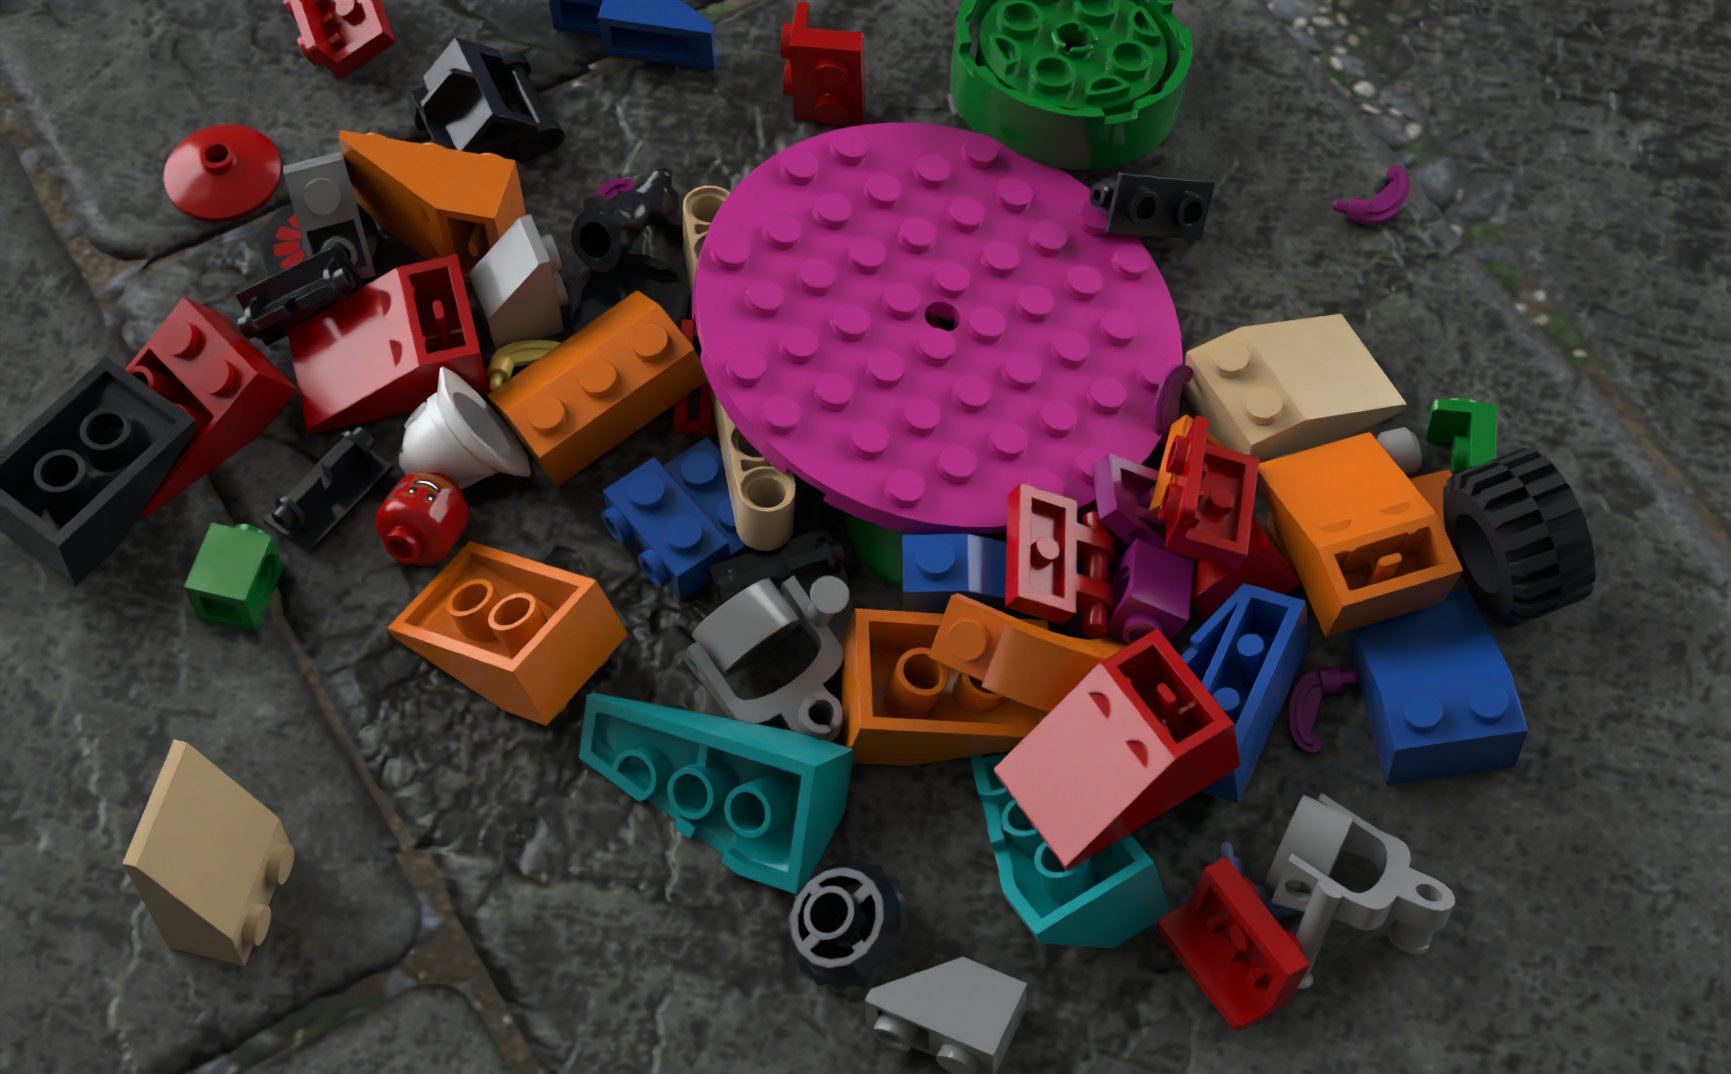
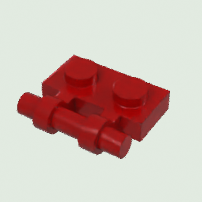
M1022 483L1008 494L1005 608L1062 625L1075 615L1077 611L1079 614H1082L1083 634L1099 637L1108 632V614L1114 610V588L1108 584V564L1114 560L1115 542L1114 537L1108 533V527L1099 520L1098 512L1085 514L1082 525L1077 523L1076 500ZM1077 561L1082 564V575L1076 573Z

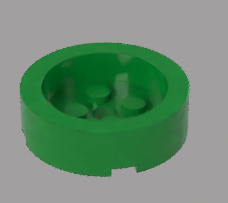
M964 0L958 14L949 75L952 98L958 111L973 130L996 139L1007 148L1034 162L1049 167L1077 170L1113 167L1130 162L1149 153L1159 146L1173 130L1178 120L1192 59L1193 44L1189 27H1182L1172 13L1174 3L1171 0ZM1069 41L1084 45L1083 47H1072L1070 53L1065 51L1066 44Z

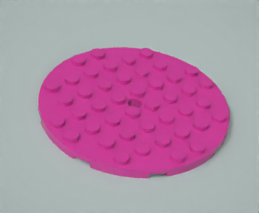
M891 122L865 124L833 130L805 139L780 151L760 164L736 186L723 202L710 224L701 248L692 290V320L696 321L697 334L702 348L700 359L703 369L717 399L747 441L782 474L786 475L789 471H792L799 478L825 493L823 501L859 519L913 535L1007 532L1008 494L1020 483L1076 500L1077 519L1097 509L1092 464L1110 453L1143 465L1159 444L1162 435L1158 436L1155 433L1151 422L1153 401L1165 373L1173 366L1183 362L1181 332L1168 288L1151 255L1136 235L1105 232L1108 216L1101 213L1097 207L1091 204L1089 188L1065 171L1025 158L988 135L953 127L923 123ZM926 314L944 318L948 322L954 319V330L947 332L940 328H932L925 319Z

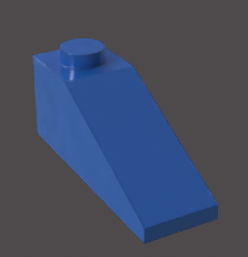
M971 534L902 535L903 602L905 612L944 614L951 595L959 593L1015 618L1046 620L1005 608L1006 542ZM1077 561L1076 573L1082 575V564ZM1076 611V614L1063 625L1048 620V627H1082V614Z

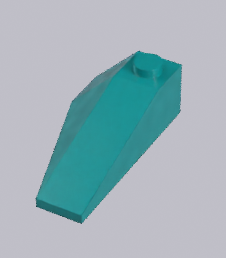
M592 693L587 695L579 758L637 801L647 799L676 821L673 827L687 838L692 839L697 836L724 856L721 863L736 874L798 894L808 883L845 813L854 749L795 731Z
M1011 751L969 757L977 790L982 801L988 825L987 830L995 853L1004 896L1039 943L1115 948L1159 921L1161 917L1171 913L1155 863L1131 834H1128L1066 872L995 775L994 768Z

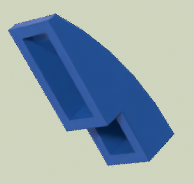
M549 0L553 28L600 35L604 55L715 71L717 55L714 25L681 0Z

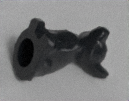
M657 168L649 178L641 180L633 190L620 192L605 201L604 196L596 194L584 200L585 210L576 217L571 235L574 251L584 264L593 271L603 273L618 268L620 261L626 257L632 245L647 225L683 232V218L677 216L679 209L678 193L671 186L672 171L668 168Z

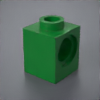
M211 523L184 586L198 619L250 631H258L284 568L272 536L252 525L238 524L235 527Z

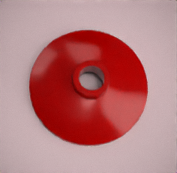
M216 125L193 133L177 145L165 165L164 185L171 202L187 216L206 222L233 221L254 213L271 199L281 180L282 165L276 147L261 132L242 125Z

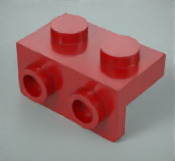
M283 0L286 9L297 21L301 33L297 37V42L305 57L315 66L324 65L340 79L396 43L380 0Z
M797 2L793 23H783L780 40L781 58L790 59V61L786 60L784 67L783 95L793 96L794 120L822 122L834 126L842 124L864 125L866 113L864 34L861 32L812 29L810 27L809 3Z
M1196 415L1187 436H1175L1167 459L1166 472L1174 474L1175 479L1174 484H1168L1159 511V521L1168 523L1164 550L1240 571L1248 555L1259 458L1207 444L1209 419Z
M1227 857L1205 867L1189 903L1161 917L1156 927L1158 933L1227 1024L1236 1032L1242 1031L1288 1005L1310 966L1296 936L1280 926L1263 904L1260 892L1255 884L1248 877L1241 875Z

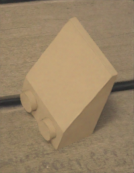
M1342 314L1240 327L1191 349L1186 354L1185 365L1191 367L1193 376L1190 382L1183 384L1182 394L1197 416L1209 419V433L1231 451L1259 458V463L1269 461L1271 457L1292 452L1297 453L1346 439L1406 410V402Z
M174 739L122 864L169 948L245 966L253 945L259 946L266 937L271 919V909L268 905L276 885H283L290 875L294 861V848L289 842L279 817L189 743Z

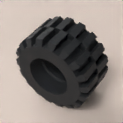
M1522 448L1455 474L1447 480V486H1444L1443 517L1446 534L1462 566L1463 572L1461 576L1478 603L1498 623L1501 622L1505 627H1517L1584 600L1592 593L1593 582L1596 579L1595 554L1586 517L1570 485L1546 456H1542L1535 449Z

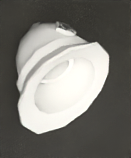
M441 367L437 393L427 398V403L423 402L411 414L404 425L406 431L403 444L399 449V465L406 475L419 472L443 474L452 479L461 490L479 482L485 477L494 476L498 472L524 477L531 476L528 455L510 427L461 377L449 369Z

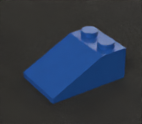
M1469 590L1450 592L1443 603L1346 632L1355 670L1359 675L1358 681L1386 786L1516 766L1528 732L1511 671Z

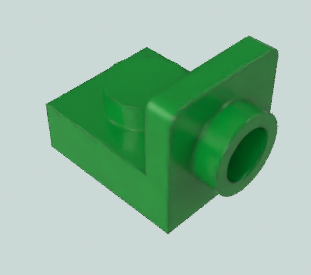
M1468 398L1436 399L1433 401L1426 427V442L1453 445L1451 455L1452 474L1461 473L1496 459L1497 404L1477 403Z

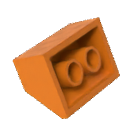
M636 290L489 393L487 397L557 488L708 380L695 348L658 303Z

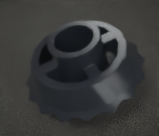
M855 860L846 865L833 864L828 870L808 881L796 897L789 922L791 930L790 950L798 958L800 971L811 974L818 986L830 984L839 991L844 990L850 985L866 987L873 976L887 974L891 959L903 953L902 937L911 927L905 915L909 900L899 892V879L886 875L881 865H865L861 861Z

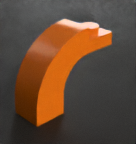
M958 593L951 595L928 657L983 681L981 685L983 688L1029 706L1051 712L1100 662L1128 645L1105 635L1087 640L1051 632Z

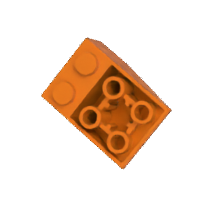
M341 130L338 139L356 203L362 206L375 223L425 260L457 254L464 282L470 283L468 273L518 218L526 216L516 160L504 159L492 153L476 154L447 149L435 143L418 144L395 140L377 133L361 134Z
M1370 432L1259 463L1258 485L1325 638L1445 601L1463 572L1462 566L1436 511Z

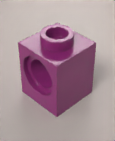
M1136 538L1108 572V584L1114 588V610L1108 614V632L1105 635L1130 645L1158 628L1168 642H1170L1188 622L1194 563Z

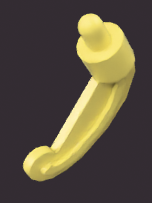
M531 339L512 342L499 348L491 357L486 376L490 380L489 389L494 391L507 382L511 377L514 367L534 363L561 343Z

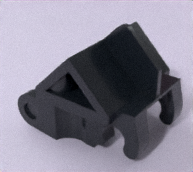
M455 37L422 77L425 86L410 91L409 112L419 131L428 129L432 143L447 149L476 154L492 153L504 159L516 160L522 164L556 149L561 145L565 137L559 122L550 119L529 77L531 66L527 58L521 53H511L502 56L498 49ZM509 88L522 114L508 110L499 92Z

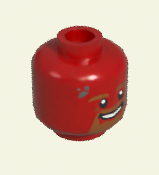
M419 472L408 474L395 485L378 509L375 526L378 537L392 558L405 564L428 566L436 565L448 556L466 530L470 515L463 492L452 479L435 472Z

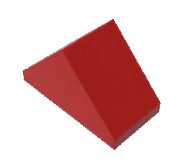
M1254 512L1248 555L1240 571L1200 560L1192 578L1190 606L1204 623L1243 583L1284 595L1301 584L1273 535Z

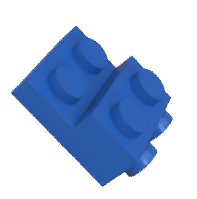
M707 437L663 466L653 457L603 490L606 510L601 513V516L611 535L620 544L629 541L640 554L638 556L639 563L650 581L658 588L666 584L680 602L713 581L708 566L756 550L748 547L738 536L722 453Z

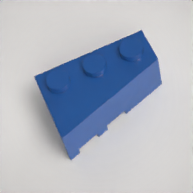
M1243 583L1190 638L1191 646L1181 656L1234 723L1241 764L1240 767L1199 792L1237 804L1241 801L1310 645L1305 600Z

